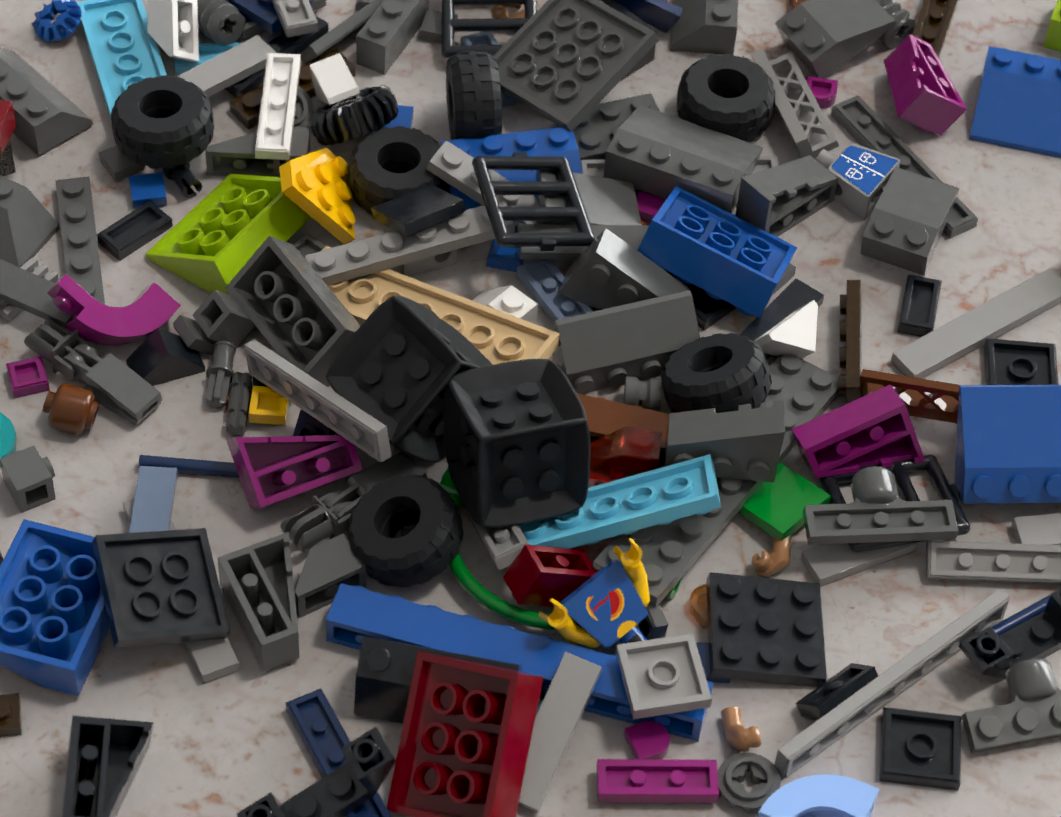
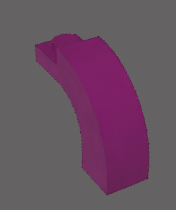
M67 274L61 277L47 292L53 298V303L58 309L73 316L71 321L65 326L71 332L78 330L79 337L87 341L111 346L126 345L145 338L167 322L181 306L155 282L144 289L131 305L125 307H111L100 303Z

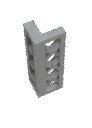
M763 49L751 53L753 62L761 66L774 83L775 108L800 158L809 155L815 158L823 149L830 151L839 147L837 139L792 52L771 61L768 60ZM790 64L792 69L787 78L776 76L774 71ZM790 88L803 90L798 100L787 98L786 95ZM801 110L814 112L810 123L799 121L798 116ZM813 132L824 134L828 138L812 147L809 142Z

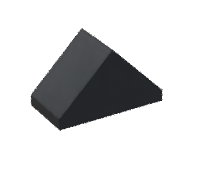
M157 328L126 359V365L152 386L205 372V365L199 351L188 348L179 335Z

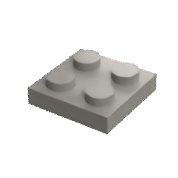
M693 633L618 644L616 646V656L633 719L711 707L712 698Z

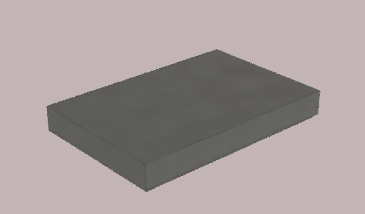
M537 170L535 174L536 181L561 182L557 170ZM573 172L590 225H641L632 182ZM539 195L541 207H570L566 195ZM543 221V224H575V221Z

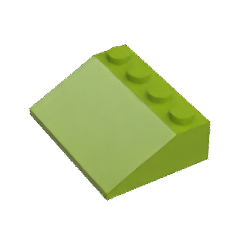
M229 174L148 250L145 256L149 261L207 292L212 293L216 289L231 295L225 287L269 236L286 242L295 232L305 227L306 222L311 216L282 193L280 177Z

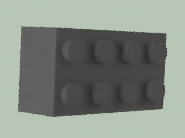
M269 236L225 288L279 356L327 387L329 383L326 375L332 362L359 329L360 324L294 245Z

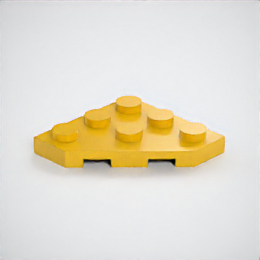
M326 147L281 165L279 170L282 193L342 244L353 241L355 239V217L351 207L352 192L349 188V167L346 161L340 156L337 157Z

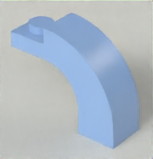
M828 774L807 776L785 784L776 790L765 801L759 810L758 817H870L875 807L879 789L846 776Z

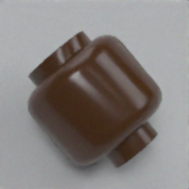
M63 383L57 388L56 393L48 392L42 412L49 413L48 424L50 427L73 435H81L85 429H92L100 403L95 402V396L90 390Z

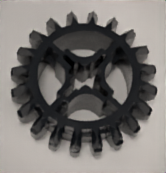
M384 85L366 87L359 90V94L331 105L326 103L318 107L317 110H314L309 117L312 133L318 143L321 145L341 144L372 133L374 130L383 128L384 125L395 120L399 113L398 103L395 95H392L390 87Z

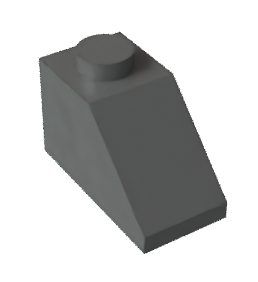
M344 533L332 539H324L316 546L310 548L294 591L296 613L299 618L333 603L340 583L366 588V567L357 556L355 557L351 550L350 542Z

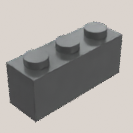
M383 0L356 35L357 65L385 75L422 26L427 9H429V0Z

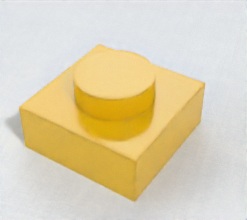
M253 386L249 409V423L286 425L289 400L269 387Z

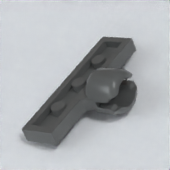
M880 466L867 467L855 473L851 484L854 502L849 504L805 505L803 510L808 545L956 539L958 534L952 500L904 501L898 496L894 474L887 468Z
M1025 660L1012 665L1006 671L1005 677L1012 698L1010 704L968 711L961 715L971 753L1061 737V690L1057 687L1052 666L1048 660Z

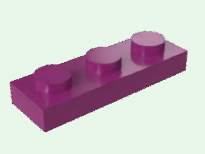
M597 759L598 802L718 803L717 760Z

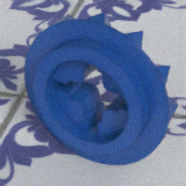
M52 0L48 5L43 4L42 11L35 13L36 20L32 23V26L35 29L36 35L41 40L46 42L60 41L68 37L78 27L82 11L75 0ZM57 14H60V15L57 16L56 21H55V25H54V23H53L52 21L55 19V16H56Z

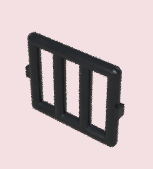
M441 0L442 56L449 59L456 53L466 51H485L494 56L504 45L454 46V32L518 31L537 12V0ZM524 5L525 18L454 19V6Z
M513 152L512 156H476L472 160V166L495 240L499 246L539 247L540 251H554L555 247L590 246L595 240L567 158L527 156L526 152ZM488 170H557L561 182L492 181ZM496 195H566L570 207H500ZM505 221H575L578 233H508Z
M925 455V462L914 463L913 459L894 461L893 467H886L894 474L896 485L904 501H920L907 473L927 470L940 499L952 500L958 526L957 536L965 535L970 531V524L959 504L960 492L956 484H949L934 455ZM880 464L862 466L860 470L867 467L880 466ZM857 472L820 478L824 491L831 495L830 504H846L838 484L852 482V478ZM923 541L848 543L853 552H863Z

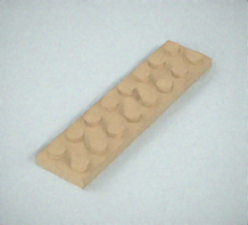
M325 246V247L322 249V251H323V250H326V249H330L331 247ZM390 269L328 286L360 326L375 309L390 297L403 296L432 310L440 319L459 331L493 365L524 359H549L559 346L560 333Z

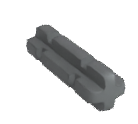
M236 372L232 376V388L228 405L229 414L226 420V431L230 435L237 434L241 436L246 432V419L248 418L252 388V376L247 372Z

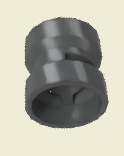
M626 376L623 404L637 405L660 412L662 379L650 378L648 381H640L637 377Z

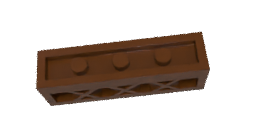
M866 369L862 370L860 375L861 397L891 384L905 403L909 416L957 424L958 384Z

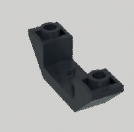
M1061 589L1050 594L1044 612L999 636L990 626L961 641L959 648L982 675L1006 679V671L1016 663L1029 659H1044L1061 649Z
M374 727L341 748L348 760L343 766L283 803L270 792L238 812L237 816L343 817L375 796L396 760L379 730Z

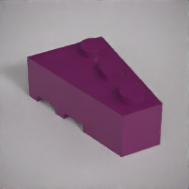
M909 34L884 60L899 118L915 124L924 132L928 130L941 136L967 110L931 44Z
M891 384L791 429L801 456L815 478L858 472L862 466L880 464L884 468L893 467L894 461L913 459L914 463L925 462L906 405Z
M341 435L226 438L250 508L268 506L363 470L355 445Z

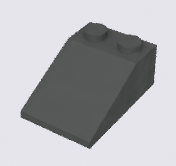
M808 0L800 3L775 22L784 44L816 78L825 79L895 26L896 21L876 0Z
M896 167L880 195L864 230L861 254L925 276L960 188Z

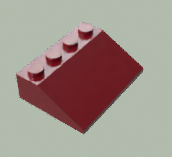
M418 651L387 802L388 811L411 817H516L543 677Z

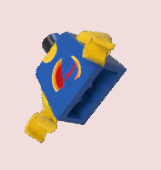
M632 538L628 539L631 546L627 552L622 553L618 546L613 548V552L622 564L619 560H611L560 603L551 598L549 601L554 604L553 612L550 615H546L539 611V617L554 627L567 641L590 649L598 646L607 649L616 641L624 644L647 640L636 625L649 615L646 609L650 601L648 579L641 561L642 550Z

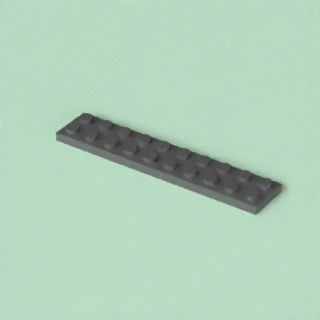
M779 354L770 364L771 390L764 403H761L759 407L774 406V401L785 400V435L778 465L797 444L791 429L821 416L839 395L838 377L795 355ZM716 477L721 503L720 508L713 509L706 514H694L676 519L666 525L658 524L639 529L633 534L617 535L593 561L592 567L598 572L611 560H619L622 564L613 552V548L618 546L622 553L627 552L631 546L628 539L632 538L642 550L641 561L647 573L649 604L657 607L763 482Z

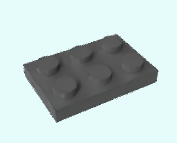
M648 93L598 104L573 130L579 149L580 160L605 159L606 151L618 128L639 105L660 112L652 94Z

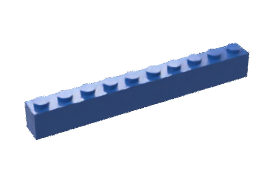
M340 583L326 617V641L361 650L362 639L365 636L523 665V673L543 677L539 699L543 700L565 652H568L602 667V672L584 711L631 724L654 721L662 724L669 734L698 742L708 708L633 719L616 655L594 651L582 645H571L556 641L546 635L526 633L516 630L509 625H496L481 621L471 615L451 613L434 605L425 606L410 602L400 596L380 594L370 591L363 586H350ZM707 681L709 691L711 694L713 682Z

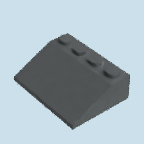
M639 105L618 128L606 151L603 178L632 182L634 189L663 199H667L673 189L678 186L732 214L738 202L741 177L752 174L762 154L763 147Z

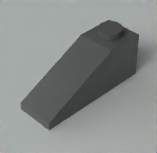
M293 127L289 160L255 158L257 132L207 146L205 150L207 175L228 176L229 174L280 177L279 167L310 153V127Z

